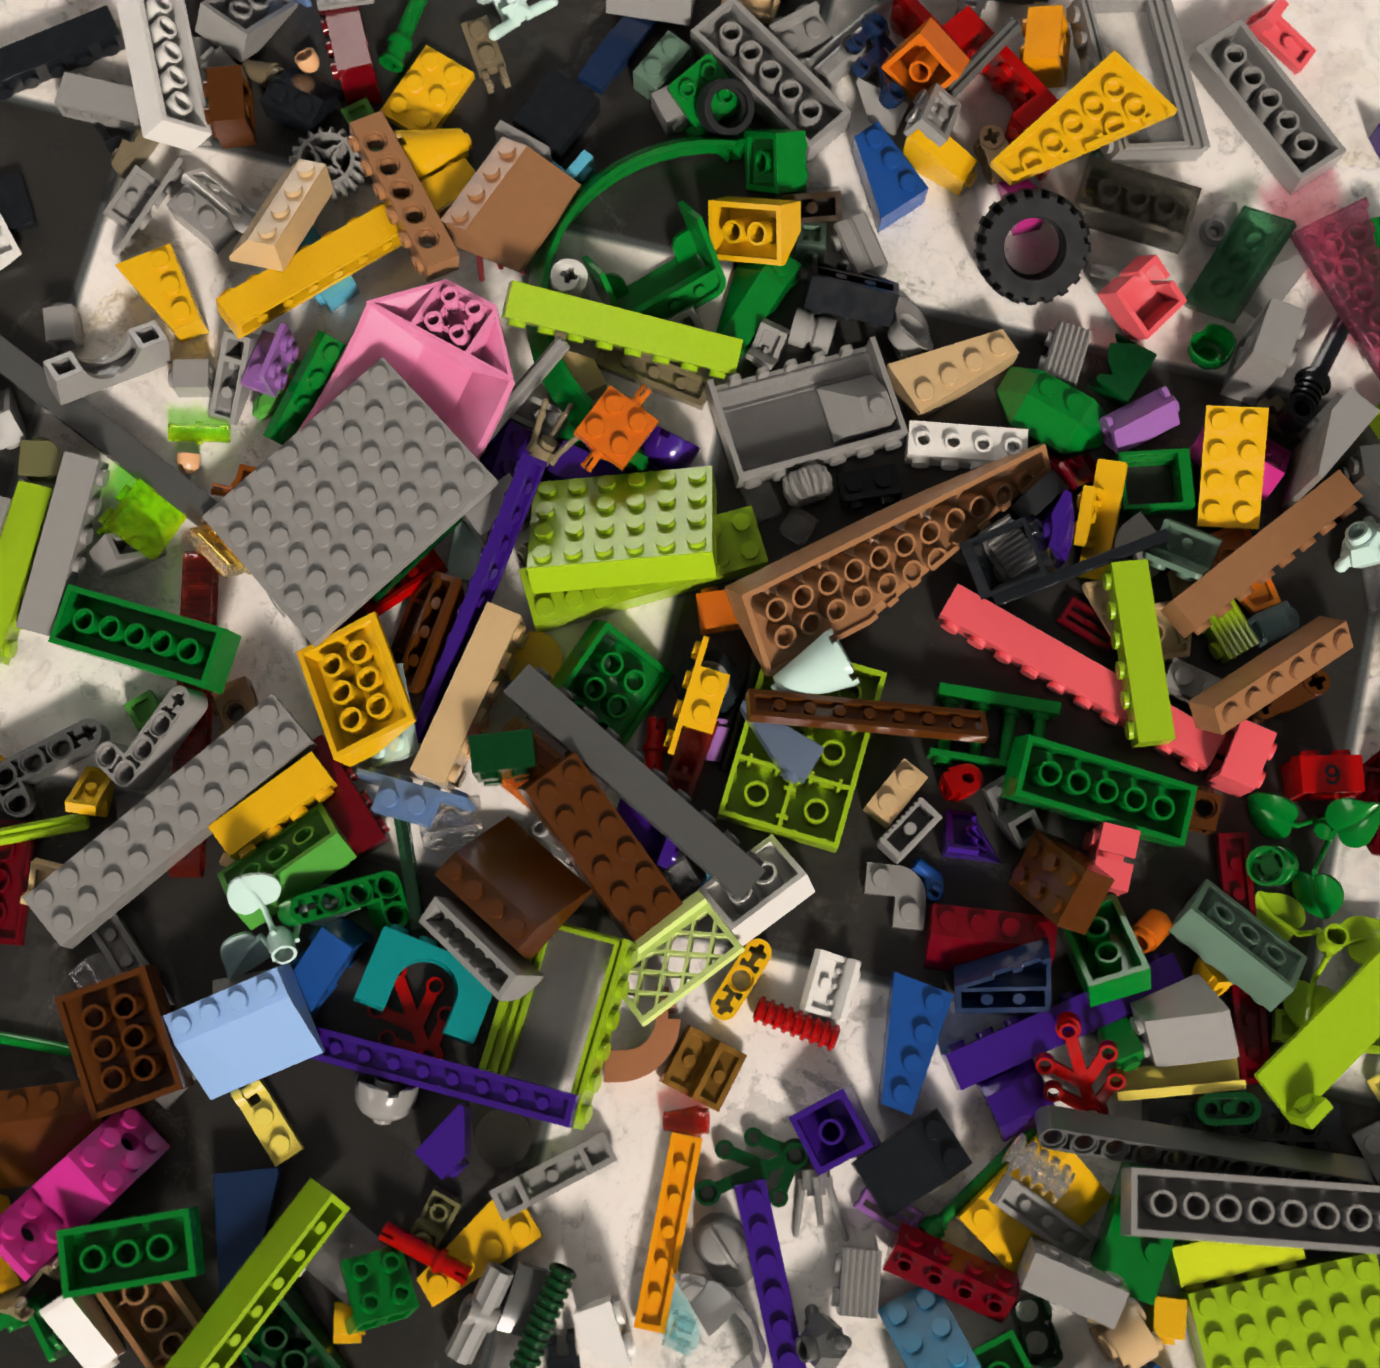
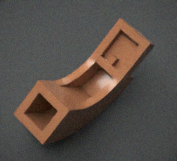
M664 987L663 992H669V987ZM675 1004L655 1019L653 1032L642 1045L630 1050H611L609 1058L604 1062V1082L634 1081L652 1073L664 1063L671 1054L680 1031L681 1019H668V1013H675Z

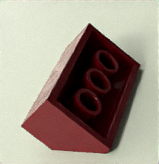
M933 903L928 908L923 968L953 972V966L1047 937L1052 967L1056 951L1058 926L1046 916Z

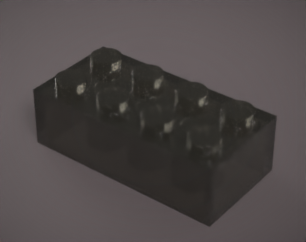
M1089 155L1080 176L1073 205L1084 216L1083 221L1088 225V228L1179 254L1187 240L1202 188Z

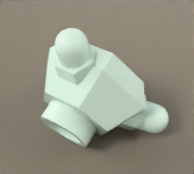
M1367 516L1362 521L1352 523L1346 529L1341 553L1339 554L1340 558L1334 564L1337 572H1345L1349 567L1365 568L1380 564V524L1376 523L1373 517Z

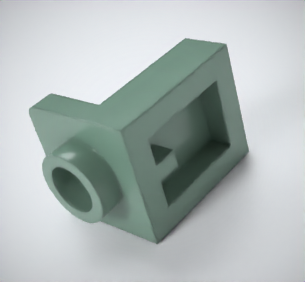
M827 223L801 224V232L796 241L795 260L801 263L802 267H810L813 252L822 255L821 261L824 262Z

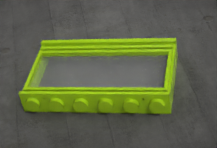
M564 923L529 961L544 975L542 980L529 993L517 1000L499 1001L479 1069L580 1095L572 1128L584 1130L585 1125L590 1122L593 1114L592 1100L602 1083V1075L600 1073L603 1063L607 1061L611 1052V1043L609 1042L613 1030L618 1027L620 1021L619 1008L622 999L627 996L629 990L628 977L631 968H634L638 959V950H636L638 944L627 939Z

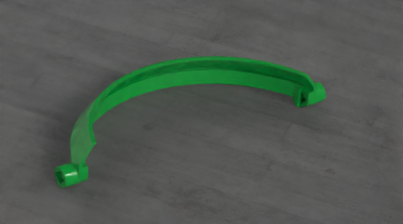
M744 131L736 135H701L654 144L617 160L594 175L582 186L578 195L537 250L530 270L528 284L549 289L552 264L565 231L579 213L601 192L620 179L640 169L678 157L718 154L726 162H729L730 159L739 161L745 152L746 138H744ZM526 324L528 341L533 361L535 362L554 340V336L537 333L538 327ZM563 359L556 364L542 381L556 407L562 412L569 403L574 405L556 438L560 444H562L563 440L568 441L574 436V431L590 412L594 400L585 393L573 378ZM578 440L574 444L579 448H582L583 446L581 440Z

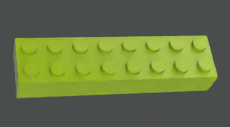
M752 505L717 515V578L533 594L526 567L519 569L535 630L536 632H547L742 578L768 566L769 561Z

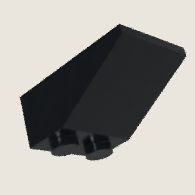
M935 1108L926 1111L851 1164L885 1218L888 1219L941 1186L973 1163L938 1109Z

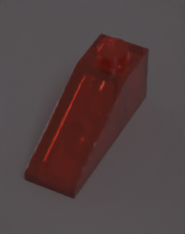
M716 721L712 735L684 727L666 777L669 779L666 784L675 792L681 789L691 798L719 721Z

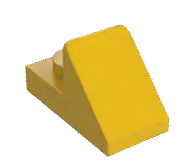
M87 766L65 800V812L107 817L111 807L115 783L101 768Z

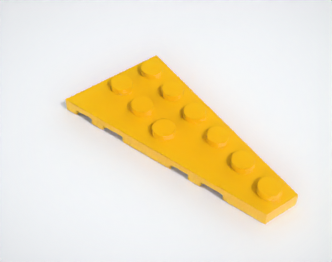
M1114 50L991 161L990 167L1012 186L1174 116L1178 109Z

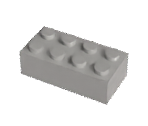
M1271 298L1238 341L1220 394L1251 406L1260 397L1264 398L1269 388L1275 386L1278 377H1283L1287 366L1291 367L1296 359L1298 350L1294 349L1297 340H1301L1307 328V323L1303 321L1307 310Z

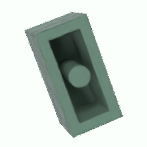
M668 30L633 71L634 89L651 101V93L668 86L690 66L691 46Z

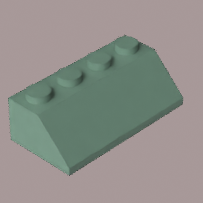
M1207 878L1179 912L1169 930L1180 943L1187 945L1205 963L1216 968L1230 983L1240 987L1251 996L1254 1002L1264 1006L1270 1012L1295 990L1308 958Z

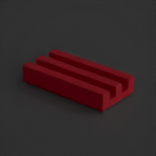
M1072 595L1057 618L1056 623L1103 652L1108 653L1112 647L1108 632L1074 612L1071 608L1074 606L1102 623L1091 606ZM1066 616L1072 618L1073 620L1090 629L1094 633L1108 640V642L1106 643L1098 637L1094 636L1090 632L1086 631L1082 627L1067 619Z

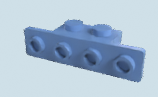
M369 767L368 771L357 768L355 773L364 782L379 786L371 810L374 813L431 828L439 803L474 812L476 807L468 799V794L456 789H451V792L448 793L441 791V787L430 782H423V785L413 783V779L404 775L396 774L395 778L386 776V772L375 767Z

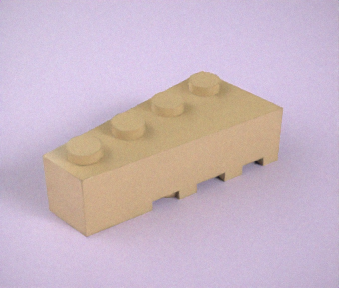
M1000 329L889 363L886 369L894 392L912 419L921 421L1008 369L1010 366H1013L1019 351L1005 331Z

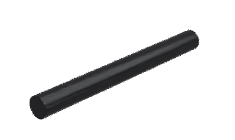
M752 655L730 732L718 770L730 773L745 723V718L740 712V705L743 700L746 701L745 695L748 689H755L761 669L755 655Z

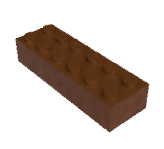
M565 752L517 788L585 884L593 890V895L624 938L635 942L683 904L575 752Z

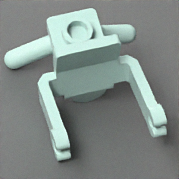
M476 0L482 5L493 2L503 21L489 31L488 35L492 41L500 39L517 28L524 20L529 21L558 5V0H541L531 6H528L526 3L528 0Z

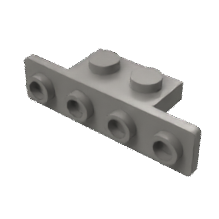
M178 157L161 182L137 165L133 167L102 213L127 230L112 253L114 256L118 257L121 252L128 254L136 242L132 236L137 228L142 231L145 229L152 218L148 214L152 206L155 205L159 208L168 195L164 188L169 181L175 184L184 170L179 167L183 162L182 158Z

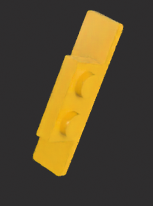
M1098 459L1093 486L1084 485L1083 492H1080L1078 495L1077 509L1079 510L1077 522H1074L1073 545L1082 547L1080 561L1113 549L1128 468L1126 462ZM1109 564L1078 577L1102 580V573L1105 572Z
M706 635L703 636L702 642H695L691 658L696 660L693 671H686L682 688L687 689L684 701L677 700L673 717L678 718L675 730L669 729L664 746L669 748L668 755L674 756L683 726L707 734H713L728 685L729 674L701 666L710 638Z

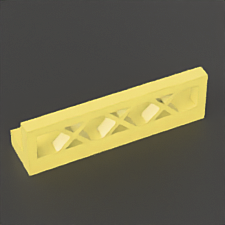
M1237 1058L1156 1068L1154 1065L1138 1066L1132 1071L1124 1072L1126 1085L1121 1090H1115L1112 1094V1100L1129 1101L1245 1090L1247 1087L1246 1080L1240 1079ZM1114 1076L1111 1078V1080L1113 1082H1118L1121 1080V1078L1118 1076Z

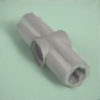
M862 25L854 33L858 34L862 30ZM888 28V30L886 31V35H887V36L890 35V30H889V28ZM854 33L845 35L841 40V44L814 68V75L827 88L831 89L852 71L851 64L858 57H864L873 49L871 39L867 40L865 48L855 55L847 52L849 50L846 47V40Z
M495 1262L487 1263L473 1294H468L462 1301L458 1313L459 1323L445 1349L448 1357L463 1365L472 1364L486 1333L492 1332L498 1324L501 1314L500 1304L514 1278L512 1271Z

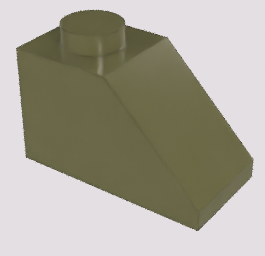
M32 437L31 440H21L18 475L25 482L33 484H55L63 453L50 439L45 437Z

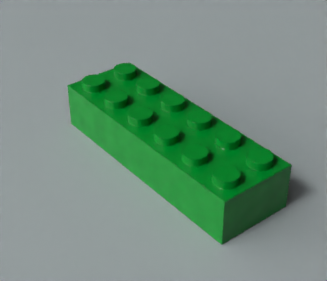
M68 584L48 642L72 651L222 695L242 636L219 626Z
M1027 734L1014 737L1000 797L1096 826L1107 822L1141 831L1139 839L1165 847L1185 846L1198 786Z

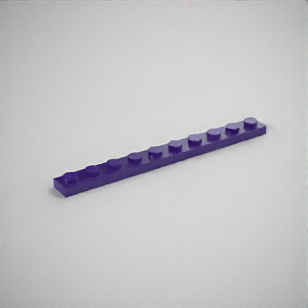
M526 453L522 454L521 459L515 465L513 479L503 495L502 506L498 516L492 523L491 533L486 546L481 550L480 561L474 575L469 580L468 591L463 603L457 610L456 621L452 631L447 635L446 646L440 660L435 665L434 676L430 686L423 695V703L416 717L417 721L414 722L417 740L420 744H422L487 601L492 602L546 468L547 462Z
M315 1025L325 1052L310 1059L568 1128L573 1126L580 1098L578 1094Z

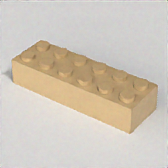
M487 601L410 768L420 780L436 784L448 792H451V789H455V787H461L466 776L464 767L468 759L471 760L468 736L478 735L481 731L485 732L492 718L489 715L493 704L498 705L504 693V688L501 686L505 677H511L517 661L513 659L517 648L520 650L524 649L528 640L529 633L526 632L527 627L521 615Z

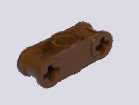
M1320 669L1263 707V711H1257L1246 720L1260 724L1305 705V703L1328 691L1331 683L1329 675L1326 671ZM1314 681L1316 686L1310 687L1308 682Z

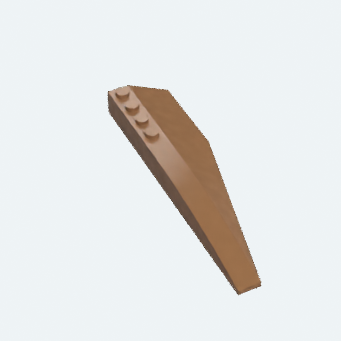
M1040 443L930 487L725 586L733 614L765 676L769 677L779 672L830 628L835 632L830 638L832 641H835L837 639L841 640L872 624L879 618L878 614L886 607L891 608L899 601L898 597L908 588L913 589L921 582V577L928 571L936 570L961 548L959 543L968 540L977 530L982 531L990 524L989 520L999 511L1004 512L1012 505V500L1018 495L1024 494L1042 477L1052 471L1046 444Z

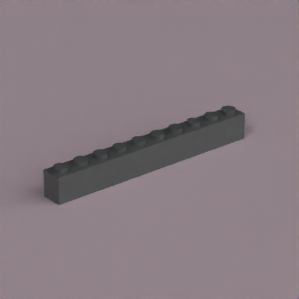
M528 664L503 691L505 697L569 752H575L589 771L734 898L740 901L766 871L761 867L764 862L752 851L746 854L737 845L740 841L731 832L725 830L722 833L716 828L714 824L717 821L704 809L698 812L690 804L693 800L684 791L678 789L675 792L666 784L669 779L660 770L655 768L651 771L645 766L643 762L646 759L637 750L631 747L628 751L619 743L622 738L613 729L608 727L604 730L598 725L596 721L599 718L590 709L584 707L581 710L574 704L575 697L566 688L561 686L557 689L549 681L552 677L543 668L537 666L534 669Z

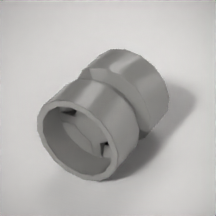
M797 308L788 344L800 348L810 345L812 351H823L825 355H828L837 318L824 314L816 318L811 311Z

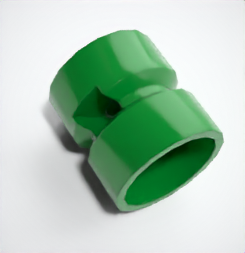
M1264 845L1256 847L1250 852L1246 859V870L1252 881L1259 885L1280 886L1288 884L1295 879L1299 870V862L1295 853L1285 846Z

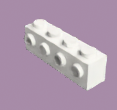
M909 420L907 426L909 434L905 440L904 463L911 464L915 468H927L929 465L941 466L943 470L949 471L958 470L959 468H971L973 470L1027 449L1028 429Z

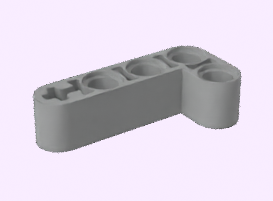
M177 685L173 687L130 746L111 741H105L98 746L95 753L97 765L120 787L138 791L148 790L208 708L206 694L185 686Z

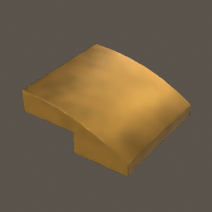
M687 1024L659 1081L719 1112L747 1055Z

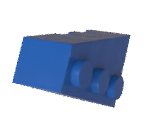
M341 916L324 926L318 925L308 939L312 942L306 951L302 950L292 963V966L295 967L293 972L312 1019L338 986L337 981L347 967L351 968L356 960L353 957L360 946L365 943L369 944L374 937L346 916Z

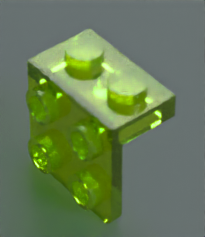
M139 478L131 486L125 484L115 498L119 502L114 509L108 506L97 520L102 524L96 532L102 537L104 534L114 533L149 560H155L184 523L186 516Z

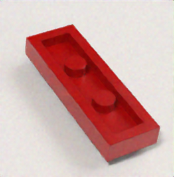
M432 549L377 603L371 598L363 607L368 614L375 611L380 616L411 596L424 582L431 578L435 571L445 573L448 569L436 551Z

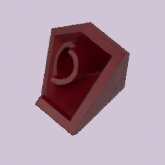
M1089 453L1084 456L1048 455L1052 470L1069 486L1068 491L1072 493V498L1083 492L1084 485L1093 486L1097 464Z

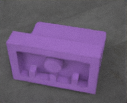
M280 322L276 334L262 330L240 382L243 387L274 398L277 397L279 390L284 389L288 379L287 370L290 363L296 361L299 353L298 344L286 323Z

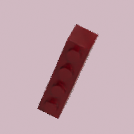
M321 734L313 739L318 747L312 752L338 785L333 789L334 794L322 802V804L349 841L357 856L356 859L361 860L390 841L386 834L390 831V828L381 815L375 817L370 809L373 801L365 789L361 792L358 790L354 783L358 780V777L353 769L333 760L327 739Z

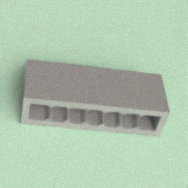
M435 896L418 921L499 1001H513L523 997L544 977L535 966L460 898Z

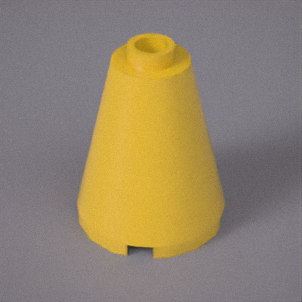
M461 128L393 131L419 180L427 175L438 173L450 162H457L464 157L467 158L469 150H472L471 138Z

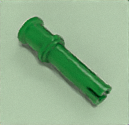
M429 0L408 1L396 31L388 36V46L385 53L379 57L378 61L382 67L391 72H402L404 68L403 60L413 46L411 38Z

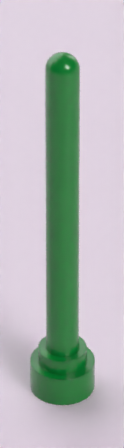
M1031 1128L1017 1135L937 1215L926 1216L918 1224L922 1231L942 1239L945 1236L944 1231L948 1228L946 1224L1036 1135V1128Z

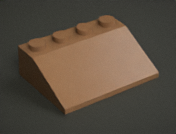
M502 136L443 215L441 221L456 247L522 273L578 195L582 186L527 145Z

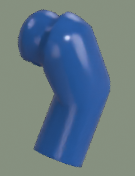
M921 857L916 858L911 865V869L922 877L926 897L931 901H940L944 896L942 874Z

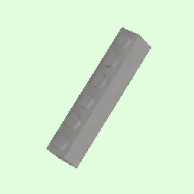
M64 451L16 627L50 636L67 585L76 586L78 575L85 568L86 559L84 553L86 546L93 539L94 530L92 524L94 517L101 510L102 500L100 496L102 488L107 485L110 477L108 463Z

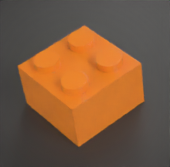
M930 17L890 53L881 68L894 82L902 87L905 94L913 102L916 95L922 89L928 90L936 82L946 89L961 76L970 59L934 19Z

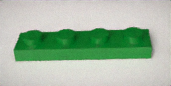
M318 330L263 434L265 437L283 445L296 434L314 407L346 346L345 344Z

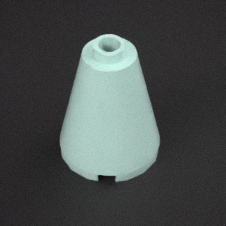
M830 628L774 675L775 683L770 686L772 691L823 695L856 686L861 682L859 677L852 679L850 674L854 673L853 670L855 669L839 639L832 641L830 638L835 633Z

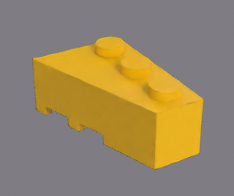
M170 243L115 264L123 278L150 306L181 343L209 333L180 259Z

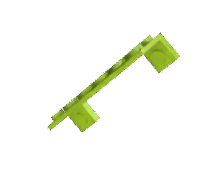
M1380 949L1255 1073L1254 1076L1289 1123L1313 1129L1334 1108L1327 1098L1321 1096L1380 1037Z

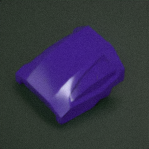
M1066 489L1051 506L1042 522L1045 531L1044 541L1046 546L1052 549L1056 558L1055 569H1060L1066 562L1074 534L1075 516L1072 493Z
M1033 1059L976 1084L981 1089L980 1092L987 1101L986 1105L993 1114L992 1118L999 1128L998 1131L1001 1133L1002 1142H1006L1036 1127L1035 1112L1043 1106L1054 1105L1053 1102L1047 1101L1044 1097L1043 1087L1045 1083L1040 1073L1036 1070Z

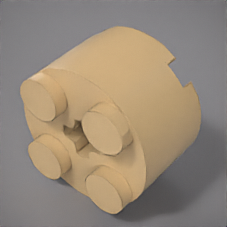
M1126 1301L1115 1330L1087 1318V1323L1094 1324L1089 1331L1098 1349L1107 1362L1113 1359L1118 1364V1368H1141L1158 1357L1159 1351L1164 1349L1157 1334L1154 1331L1150 1332L1145 1324L1146 1314L1136 1301L1131 1304Z

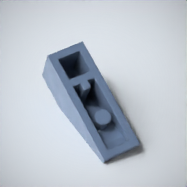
M743 700L740 705V712L776 768L782 771L780 776L790 783L796 784L799 781L804 784L822 755L824 747L787 725L748 722L746 701Z

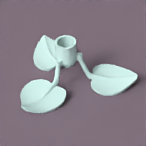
M264 872L242 874L239 877H235L228 884L227 899L230 907L242 915L251 914L260 908L270 931L267 937L263 933H259L256 936L252 932H240L230 936L223 942L220 949L221 959L229 980L252 970L270 956L272 961L277 964H287L297 956L295 943L300 941L299 932L301 925L294 927L293 933L285 926L275 927L266 907L267 904L276 901L281 893L280 882L271 874ZM334 884L320 885L309 890L308 892L332 886ZM351 893L352 899L354 901H357L355 896ZM323 896L322 904L326 909H329V901ZM307 906L300 907L298 913L308 911ZM361 908L310 922V924L324 926L341 916L345 917L351 912L361 910Z

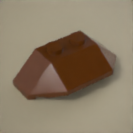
M435 571L431 578L424 582L410 597L390 649L395 662L403 663L407 688L412 693H419L429 686L432 681L435 665L442 656L446 646L447 635L452 631L457 618V610L465 598L462 580Z

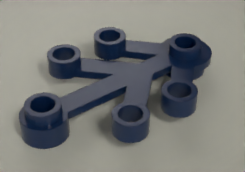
M872 12L871 14H866L861 19L862 30L858 34L854 33L846 40L847 49L855 55L865 48L867 40L871 39L873 49L864 57H858L851 64V69L857 77L863 78L871 71V66L876 62L882 84L879 102L886 109L896 108L905 100V92L896 82H892V79L881 66L888 58V52L891 53L897 46L886 35L888 30L886 19L880 13Z

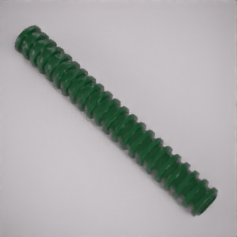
M550 1263L549 1269L551 1271L545 1275L547 1281L541 1285L543 1291L537 1294L539 1300L533 1304L535 1310L529 1314L531 1320L526 1321L525 1327L527 1330L522 1331L521 1336L523 1340H519L517 1343L519 1350L517 1349L513 1353L515 1359H512L509 1363L511 1368H536L540 1366L541 1360L539 1358L545 1354L543 1348L548 1347L549 1344L547 1338L553 1335L551 1328L557 1325L555 1319L560 1317L561 1312L559 1309L564 1308L565 1305L563 1299L568 1298L569 1295L567 1289H571L573 1285L571 1279H575L577 1275L570 1267L561 1263Z

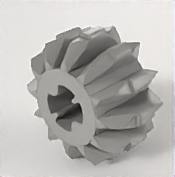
M820 464L799 468L796 471L790 472L789 475L782 479L784 497L789 505L795 507L807 506L819 500H824L827 496L831 495L834 489L830 472H828L826 466Z

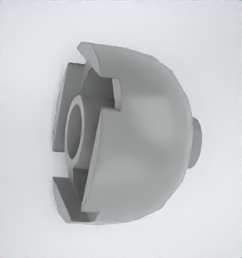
M359 1072L357 1073L355 1083V1101L361 1112L371 1118L374 1123L389 1125L392 1121L400 1120L411 1112L415 1106L419 1088Z

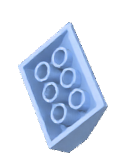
M290 963L275 967L163 1016L175 1047L210 1100L325 1052Z

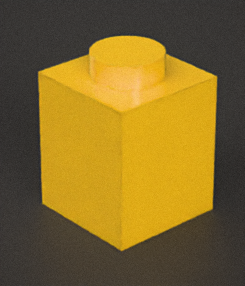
M1157 1294L1154 1305L1147 1304L1146 1325L1150 1332L1154 1331L1162 1344L1175 1345V1339L1185 1340L1187 1300L1180 1296Z

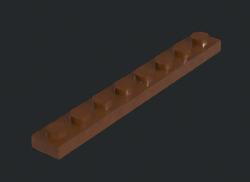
M750 688L745 695L748 722L985 743L989 738L985 711Z

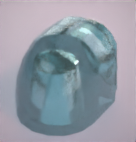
M677 1306L671 1315L661 1345L690 1356L692 1349H697L700 1337L699 1323L694 1315L686 1309Z

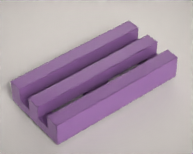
M865 1186L853 1207L896 1233L899 1227L863 1205L865 1200H868L878 1206ZM910 1204L905 1209L915 1215L913 1221L899 1212L893 1215V1217L901 1222L917 1228L925 1213Z

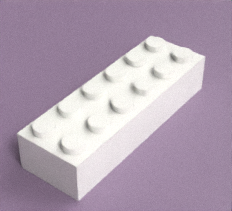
M116 0L143 138L193 152L212 135L211 126L207 125L204 107L207 106L185 0Z

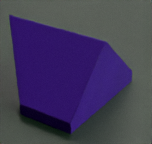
M946 809L941 857L1002 864L976 819L977 813Z

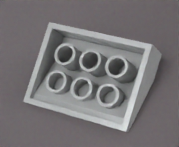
M1350 388L1343 396L1337 392L1329 403L1297 435L1300 442L1293 449L1281 505L1283 512L1297 503L1329 472L1380 412L1378 408L1353 388Z

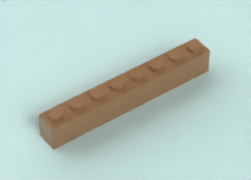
M1339 469L1212 568L1200 580H1197L1161 610L1162 614L1184 639L1192 632L1197 636L1212 625L1209 621L1211 617L1216 615L1220 619L1233 608L1230 604L1231 601L1235 598L1239 602L1244 600L1255 591L1251 587L1255 582L1263 585L1275 575L1272 570L1274 567L1279 565L1283 569L1296 558L1293 554L1294 551L1299 548L1303 553L1317 541L1313 536L1318 532L1324 536L1337 525L1334 521L1337 517L1340 516L1344 520L1358 508L1354 504L1363 495Z

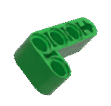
M382 871L284 900L279 905L277 911L278 918L282 924L288 927H296L367 906L371 923L379 932L382 931L384 926L390 928L391 924L404 927L410 917L401 881L392 871ZM379 880L385 886L384 893L378 887ZM351 888L357 893V901H354L351 897ZM323 896L329 901V909H326L322 904ZM307 906L308 911L295 913L294 908ZM388 910L393 915V923L387 918Z

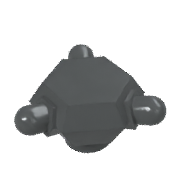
M809 1304L805 1308L806 1320L804 1323L806 1328L801 1336L795 1340L797 1355L803 1363L810 1362L815 1368H836L847 1353V1350L851 1347V1338L843 1334L842 1328L830 1316L820 1313L816 1305Z

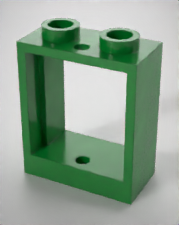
M1189 448L1118 452L1113 458L1114 461L1126 462L1128 467L1171 465L1175 502L1128 505L1125 480L1119 518L1133 517L1140 511L1144 516L1188 514L1196 506Z

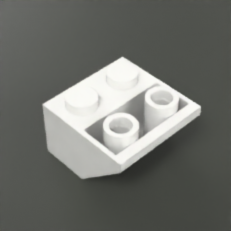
M609 1295L576 1307L573 1318L583 1348L622 1368L632 1367L633 1357L636 1356L635 1352L637 1350L631 1332L625 1334L622 1325L625 1323L626 1315L621 1301L615 1302L613 1295Z

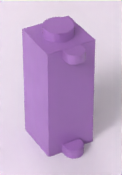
M1164 386L1099 418L1104 438L1103 443L1116 454L1118 452H1126L1179 425L1178 412L1180 411V406L1177 399L1170 395L1169 389Z

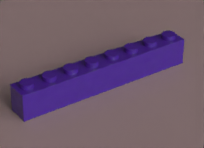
M1160 950L1146 956V960L1151 968L1150 990L1090 1008L1084 992L1079 993L1077 988L1059 995L1062 1001L1051 1005V1012H1033L1034 1014L1023 1019L1019 1013L1004 1020L1005 1027L994 1031L992 1026L975 1033L977 1039L965 1044L964 1039H961L946 1046L948 1052L941 1056L956 1089L963 1090L1028 1061L1042 1052L1050 1051L1065 1044V1040L1061 1039L1055 1030L1056 1018L1063 1012L1069 1011L1079 1016L1081 1020V1034L1078 1037L1132 1014L1130 1003L1185 979L1174 954L1163 955ZM1067 1026L1063 1030L1069 1032L1073 1031L1074 1028Z

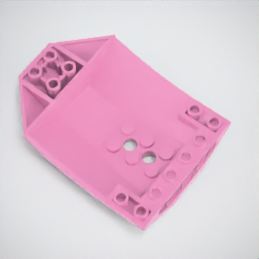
M447 279L365 301V309L335 371L298 431L383 357L479 460L503 415L515 384L497 306Z

